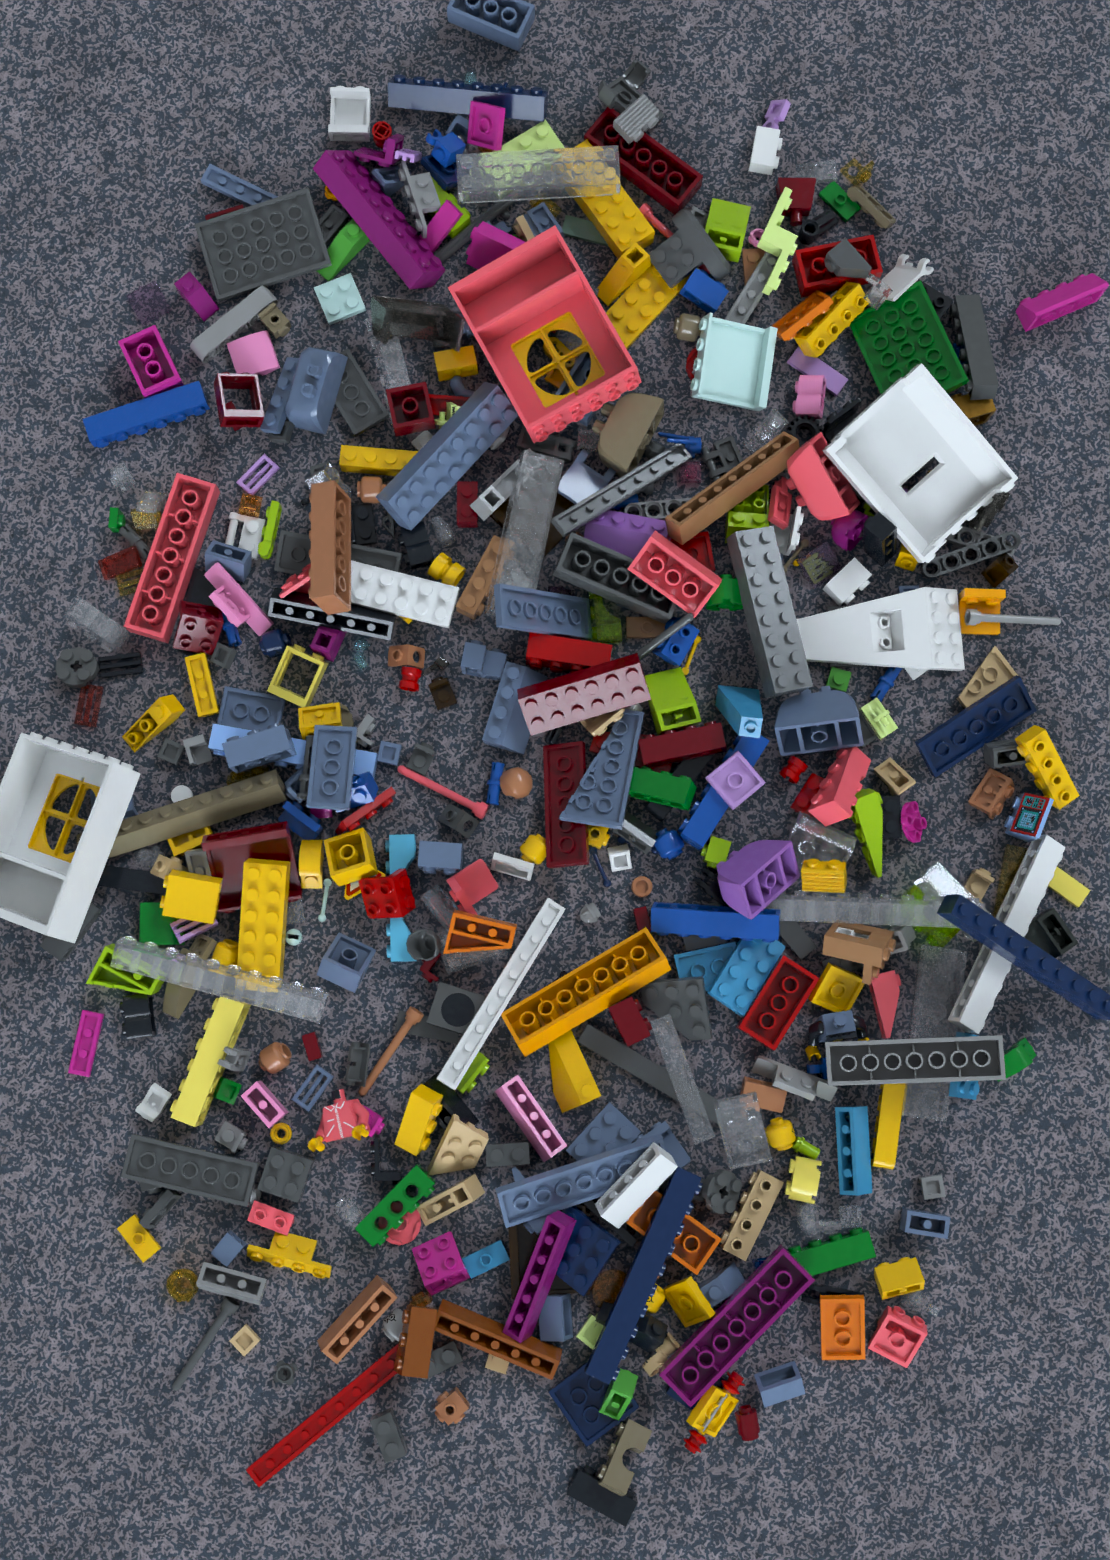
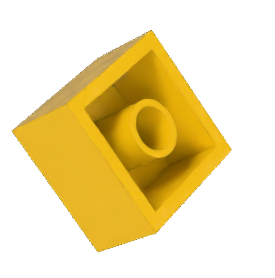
M363 827L323 840L330 877L339 887L378 874L372 841Z

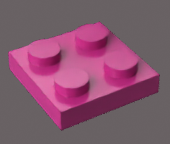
M471 101L467 143L495 151L501 150L505 108L479 101Z

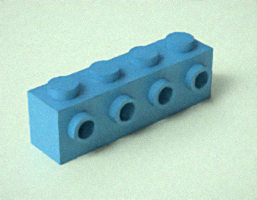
M868 1106L835 1107L840 1195L859 1196L872 1193Z

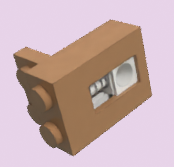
M836 919L824 935L822 955L864 964L862 983L870 985L874 978H878L880 969L884 968L885 961L889 960L890 952L895 950L896 940L893 939L894 931Z

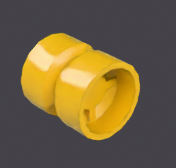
M441 552L430 565L427 574L435 580L441 579V583L457 586L463 578L466 568L457 562L452 563V558Z

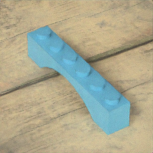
M415 834L389 835V840L385 842L386 853H389V861H386V874H392L396 870L406 868L407 871L409 865L416 858ZM390 918V924L386 925L387 937L390 936V945H387V958H391V962H417L407 951L406 942L411 932L404 918Z

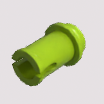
M797 1136L792 1146L794 1152L797 1153L799 1151L810 1159L816 1160L820 1153V1149L805 1141L804 1137L800 1138Z

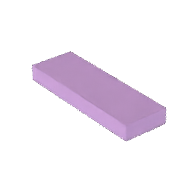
M799 346L787 361L789 365L804 375H824L826 378V390L835 397L848 381V378L819 358L805 356Z

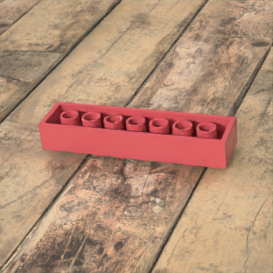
M176 473L124 627L129 632L169 643L179 614L180 601H183L220 494L216 484Z

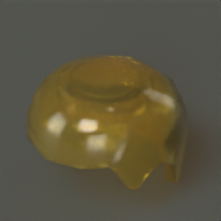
M185 1268L171 1272L166 1285L169 1295L177 1302L186 1301L188 1303L191 1301L199 1289L196 1284L198 1280L197 1275Z

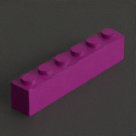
M559 1210L546 1217L502 1332L519 1343H522L533 1334L577 1221Z

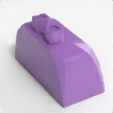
M755 841L744 846L739 851H732L729 854L728 861H721L716 865L718 871L717 880L723 900L732 909L751 920L800 876L792 841Z

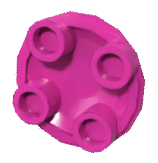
M916 801L906 802L901 810L902 829L908 841L912 843L921 841L922 829L927 827L926 819L921 817Z

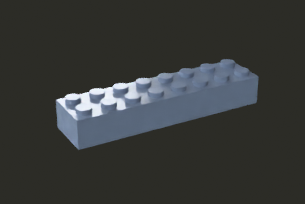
M484 382L376 496L399 526L412 530L518 417L517 412L500 387L496 384Z

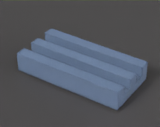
M316 1064L291 1100L309 1112L334 1076ZM319 1071L321 1073L304 1098L299 1100L298 1098L316 1072ZM326 1076L327 1079L309 1105H306L305 1102L323 1077Z

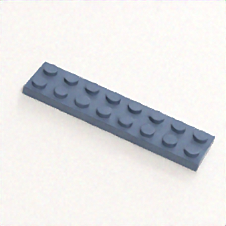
M661 1134L495 1188L505 1227L509 1228L551 1214L557 1210L560 1211L603 1196L653 1142L665 1150Z

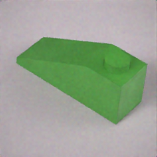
M353 218L338 233L328 248L332 266L317 270L328 282L370 241Z

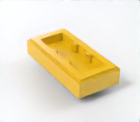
M134 1214L119 1226L117 1230L144 1263L160 1250L161 1246L148 1229L139 1223L140 1219Z

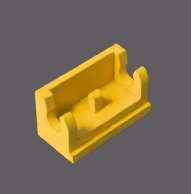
M473 345L433 352L439 382L451 380L456 375L462 378L478 374Z
M210 826L167 839L174 857L179 858L185 855L187 850L201 848L203 836L213 834Z

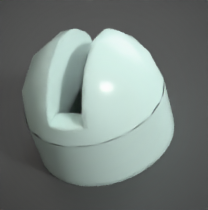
M290 929L286 932L285 940L289 945L296 946L302 941V933L297 929ZM288 934L299 935L298 939L288 938Z

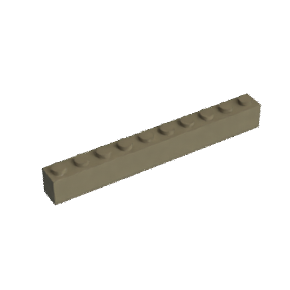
M275 769L123 819L108 859L286 801L285 785ZM82 833L77 834V846L82 836Z

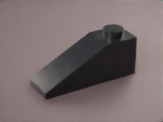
M603 1301L595 1321L604 1326L613 1304ZM645 1314L643 1318L639 1317L636 1324L639 1326L634 1339L630 1338L629 1341L650 1354L663 1344L668 1325L650 1314Z

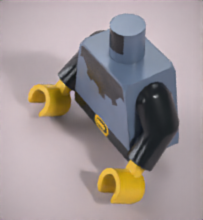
M852 1010L821 1015L809 1026V1046L805 1049L808 1059L811 1061V1057L815 1054L817 1060L821 1058L817 1048L818 1044L855 1039L857 1037L859 1038L857 1041L870 1040L867 1037L868 1033L864 1019L853 1015Z

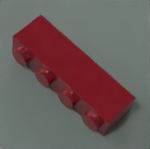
M716 721L707 722L704 726L697 728L696 726H688L683 731L675 732V730L665 731L663 735L659 736L650 734L643 736V739L639 740L643 764L648 768L727 751L721 723H716Z

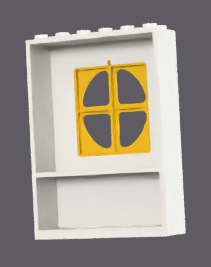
M31 732L30 735L21 733L0 784V918L46 936L75 943L140 773L134 771V766L121 762L120 765V760L108 756L104 759L105 755L94 751L88 754L89 750L78 746L73 749V745L63 741L57 744L58 740L47 736L43 740L42 735ZM79 785L68 814L53 809V803L63 791L71 786ZM91 789L96 796V800L88 820H84L78 817V812L87 790ZM50 816L65 821L54 850L50 848L46 838V821ZM73 826L84 827L76 851L64 854V848Z

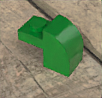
M1025 1037L1004 1051L1006 1078L1029 1066L1033 1062L1032 1059L1037 1056Z

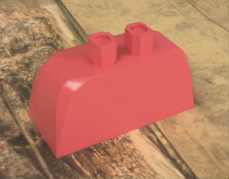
M822 432L804 443L787 460V470L790 478L786 481V484L790 490L797 488L800 493L795 497L798 506H807L814 517L824 521L850 515L859 506L860 501L849 481L822 451L828 445Z

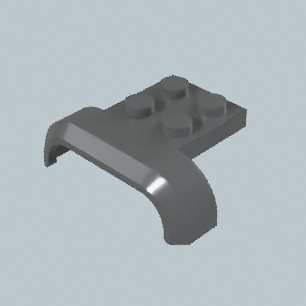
M634 59L626 72L607 85L602 80L598 88L599 100L610 109L614 108L621 114L641 96L637 90L648 78L651 70L641 61ZM661 111L659 112V121L657 122V124L660 123L665 116Z
M681 209L671 218L679 230L649 253L652 264L671 289L702 264L706 266L716 281L722 280L730 273L731 265L690 209Z

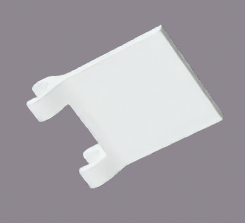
M901 254L895 267L868 292L869 296L895 302L921 276L929 275L933 272V267H926L930 260L922 258L917 268H914L913 263L907 262L905 264L909 255Z

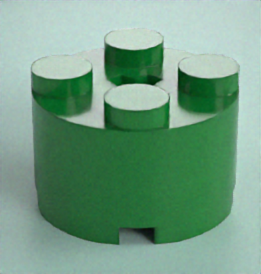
M731 574L720 575L722 581L705 604L706 609L710 611H720V609L737 611L743 609L738 580L732 578Z

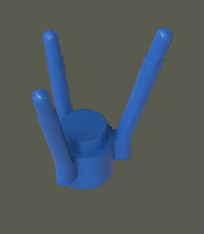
M658 433L659 436L668 438V442L683 444L692 458H695V454L701 453V437Z

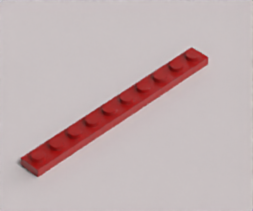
M399 1342L246 1468L247 1473L258 1487L262 1486L397 1374L393 1368Z

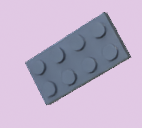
M315 725L307 808L350 810L357 727Z

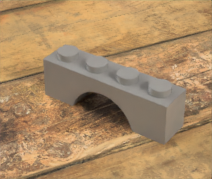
M529 448L470 507L485 521L543 462Z

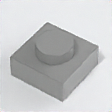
M941 1174L919 1177L924 1200L946 1197Z

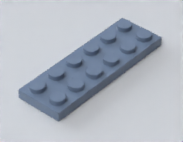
M501 583L494 585L496 627L581 640L592 639L588 598Z

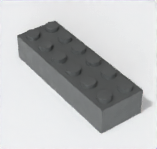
M573 532L567 537L552 576L663 624H666L671 619L676 607L675 603L628 570L634 559Z

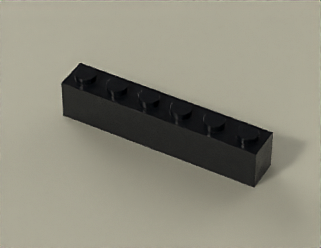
M274 588L270 596L268 616L323 626L385 640H391L394 631L396 615L351 604V611L327 615L310 599L309 594L293 591L281 599L279 594L282 589Z

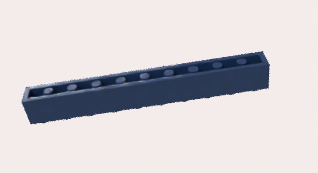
M945 895L937 914L1093 1018L1110 1020V995L962 895Z
M677 1167L671 1175L585 1366V1374L610 1385L611 1380H616L620 1371L618 1367L621 1359L625 1360L630 1348L627 1344L630 1338L634 1339L639 1326L636 1324L639 1317L643 1318L648 1309V1306L645 1305L648 1297L652 1298L657 1289L656 1279L658 1276L662 1277L665 1271L666 1264H664L667 1255L671 1256L676 1244L673 1241L676 1235L680 1236L685 1224L682 1221L685 1214L689 1216L694 1203L691 1202L694 1194L698 1195L702 1188L701 1177L680 1167Z

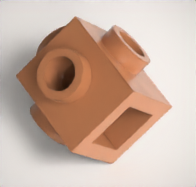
M456 1386L449 1393L444 1391L436 1398L438 1402L435 1405V1415L442 1423L445 1421L448 1426L452 1422L457 1424L465 1417L464 1412L469 1409L470 1403Z

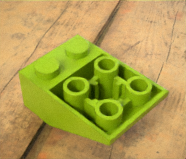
M712 198L705 231L726 260L738 263L751 206Z
M763 485L726 513L725 543H727L726 539L736 531L769 526V485Z
M681 667L645 675L651 695V700H648L657 736L663 735L665 731H680L688 726H697L701 722L697 703Z

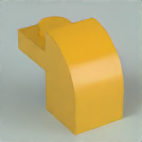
M323 840L301 841L299 876H301L302 889H323Z

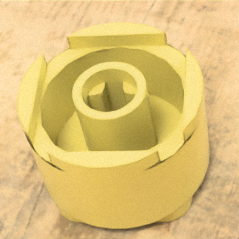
M795 1156V1159L790 1158L788 1171L792 1173L791 1181L786 1180L784 1192L785 1195H788V1199L815 1204L812 1195L817 1196L821 1173L817 1169V1165L821 1166L822 1161Z

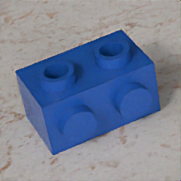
M695 268L679 294L707 314L710 312L714 314L729 291L724 284L710 278L706 271Z
M672 617L665 624V630L682 617ZM688 623L653 649L652 652L668 664L680 666L700 630Z
M370 771L353 776L350 809L374 802L379 787ZM335 810V811L338 813V812H342V811H345V810Z

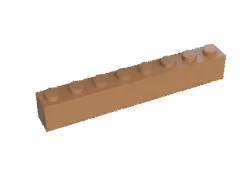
M783 431L665 517L668 536L681 545L685 544L787 468V460L799 449V439Z

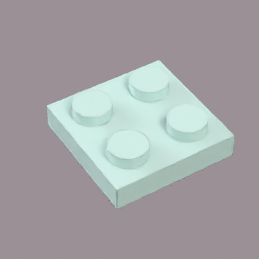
M351 273L314 287L329 325L366 311Z

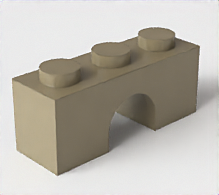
M631 1419L625 1420L624 1423L620 1422L615 1433L618 1435L615 1444L611 1443L606 1454L609 1456L606 1465L602 1464L597 1477L600 1478L599 1485L620 1496L626 1495L635 1473L625 1468L622 1461L623 1454L626 1450H632L638 1454L644 1452L652 1433L650 1429Z

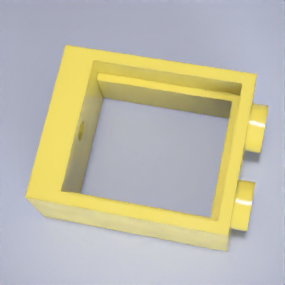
M294 644V646H286L267 691L300 707H309L329 663L323 661L325 657L314 652L310 655L305 652L306 648ZM293 654L319 665L306 697L280 686Z

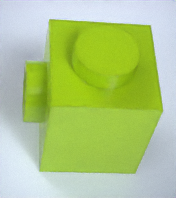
M714 836L709 837L708 844L703 846L700 855L704 856L703 862L707 863V867L717 869L716 865L719 862H726L731 841Z

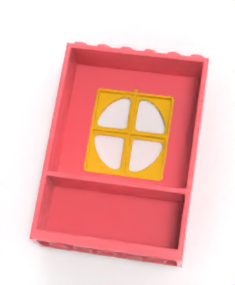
M556 225L448 287L533 443L543 442L549 437L548 435L555 431L560 432L564 430L571 422L580 421L584 418L585 414L599 410L606 402L617 400L622 393L627 390L632 391L642 383L636 364ZM553 330L568 331L582 340V345L560 356L548 334ZM541 339L552 357V362L531 373L528 371L527 366L528 352L533 342ZM588 352L591 358L590 373L586 382L581 386H577L565 365L582 353ZM558 369L570 391L565 395L550 394L536 385V380Z

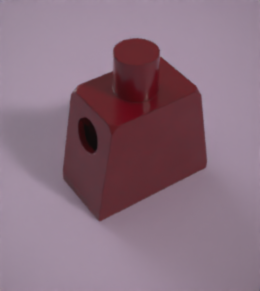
M778 177L776 183L778 200L785 187L792 190L789 197L792 199L788 210L784 209L781 214L782 216H790L791 226L802 225V216H809L816 178Z

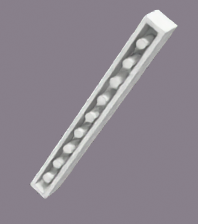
M1040 835L1039 839L1031 841L996 919L1021 936H1026L1029 930L1028 927L1037 914V908L1046 894L1047 886L1054 877V871L1062 860L1066 847L1048 835ZM983 944L948 1021L967 1033L979 1034L985 1025L988 1013L994 1006V1000L998 992L1002 989V983L1010 971L1012 963Z

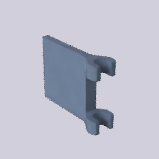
M582 449L573 464L553 489L574 504L579 503L607 486L616 474V471L609 468L605 475L602 476L584 464L590 454Z

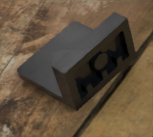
M860 398L855 401L849 400L843 405V410L839 413L835 411L826 418L827 422L823 425L824 429L822 432H824L823 436L829 444L841 430L858 416L856 411L861 403Z

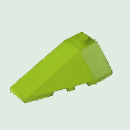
M870 788L861 789L855 795L858 800L856 805L851 806L853 814L849 819H852L854 824H856L854 833L860 843L864 844L861 850L871 874L879 878L882 877L883 810L881 804H883L879 792Z

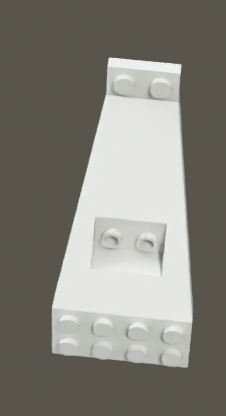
M923 587L796 619L808 662L945 671L965 670L956 589Z

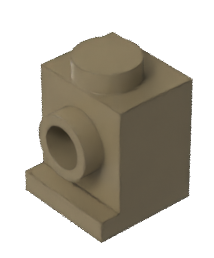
M274 302L258 314L261 323L276 339L280 336L284 337L290 331V321Z

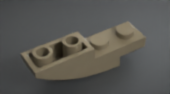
M199 934L189 950L182 948L167 982L163 1001L164 1013L179 1020L201 983L196 977L216 946V940Z

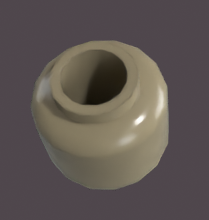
M683 313L679 318L676 317L673 333L676 334L677 339L689 342L696 341L697 337L701 334V330H699V316Z

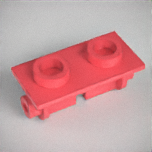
M254 1200L247 1221L287 1236L290 1227L294 1223L295 1215Z

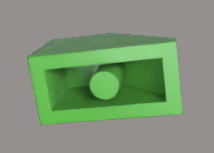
M620 1368L616 1380H611L599 1413L619 1421L633 1397L638 1376Z

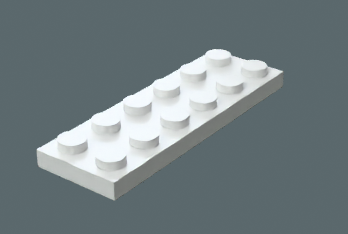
M351 560V604L449 628L460 590L459 587Z

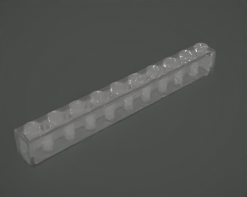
M785 890L768 905V909L781 910L780 921L958 928L937 914L943 900H936V896L923 895V899H914V895H901V898H893V894H880V897H871V893H858V896H850L849 892L832 896L828 895V892H816V895H807V891L795 890L794 894H786ZM966 897V899L985 911V903L979 901V898Z
M130 936L121 937L116 941L110 967L320 1023L323 1018L329 994L324 993V990L321 988L303 987L302 983L284 982L282 978L277 976H270L269 978L262 976V973L259 971L250 970L247 972L241 970V967L237 965L225 966L215 959L203 960L196 954L178 953L177 949L169 947L166 949L159 948L157 944L152 942H137L136 938Z

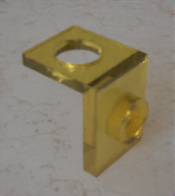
M853 158L840 169V172L853 185H859L861 182L865 183L870 179L875 163L870 161L863 167ZM856 166L859 169L856 176L849 175V167Z

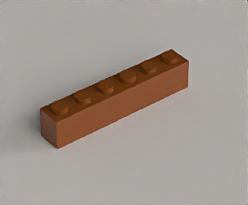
M442 1299L437 1311L435 1331L550 1380L553 1379L560 1363L563 1349L540 1341V1339L533 1336L519 1343L502 1333L504 1324Z

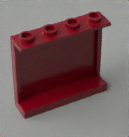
M287 821L203 836L201 845L203 851H206L211 876L223 878L217 909L218 913H232L237 909H241L244 862L248 858L291 862L288 902H294L302 898L303 890Z

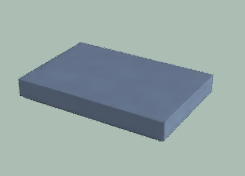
M225 686L217 724L246 730H267V727L271 724L280 723L281 725L286 700L275 695Z

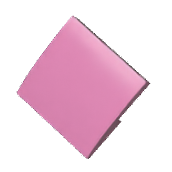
M267 330L227 343L236 374L247 372L263 376L280 368Z

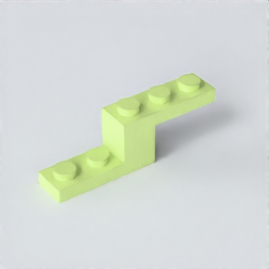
M787 187L784 188L757 244L758 248L778 257L762 290V293L768 296L772 290H777L782 280L779 278L781 272L785 273L790 263L787 261L789 255L793 256L798 246L795 243L798 236L780 227L784 216L781 214L784 209L788 210L792 199L789 198L792 190Z

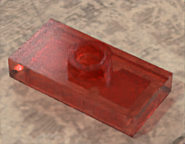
M136 546L128 547L98 561L104 580L113 579L143 566Z

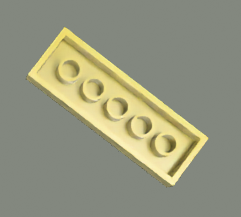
M220 995L219 998L215 999L212 1005L213 1015L205 1022L203 1030H206L203 1039L200 1038L196 1044L195 1050H197L195 1059L192 1058L188 1064L187 1071L189 1073L179 1086L178 1091L181 1093L178 1100L175 1099L172 1103L170 1111L173 1113L170 1118L193 1127L203 1125L214 1098L212 1097L220 1077L223 1076L225 1067L217 1063L219 1059L225 1060L226 1053L223 1050L226 1046L232 1049L235 1046L251 1004L229 995Z

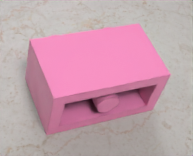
M261 1080L256 1081L241 1095L243 1100L268 1128L273 1127L288 1113L287 1109Z

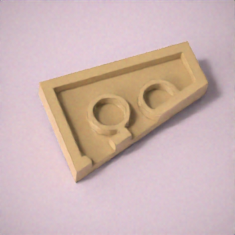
M996 646L991 649L957 697V700L964 709L1017 675Z

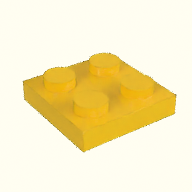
M828 962L808 999L812 1003L833 1012L850 1010L864 986L862 977Z
M692 1276L664 1288L663 1293L685 1328L710 1319L716 1314Z

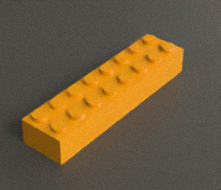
M645 927L505 1010L501 1017L521 1052L526 1057L669 972L671 967L666 956Z

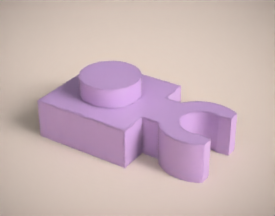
M787 99L771 101L764 117L767 121L762 127L779 129L778 124L784 121L791 103Z

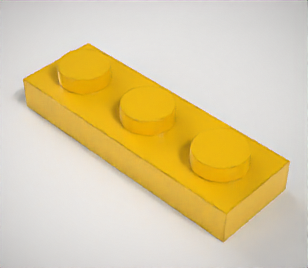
M206 653L184 657L198 717L202 718L218 714L219 708Z

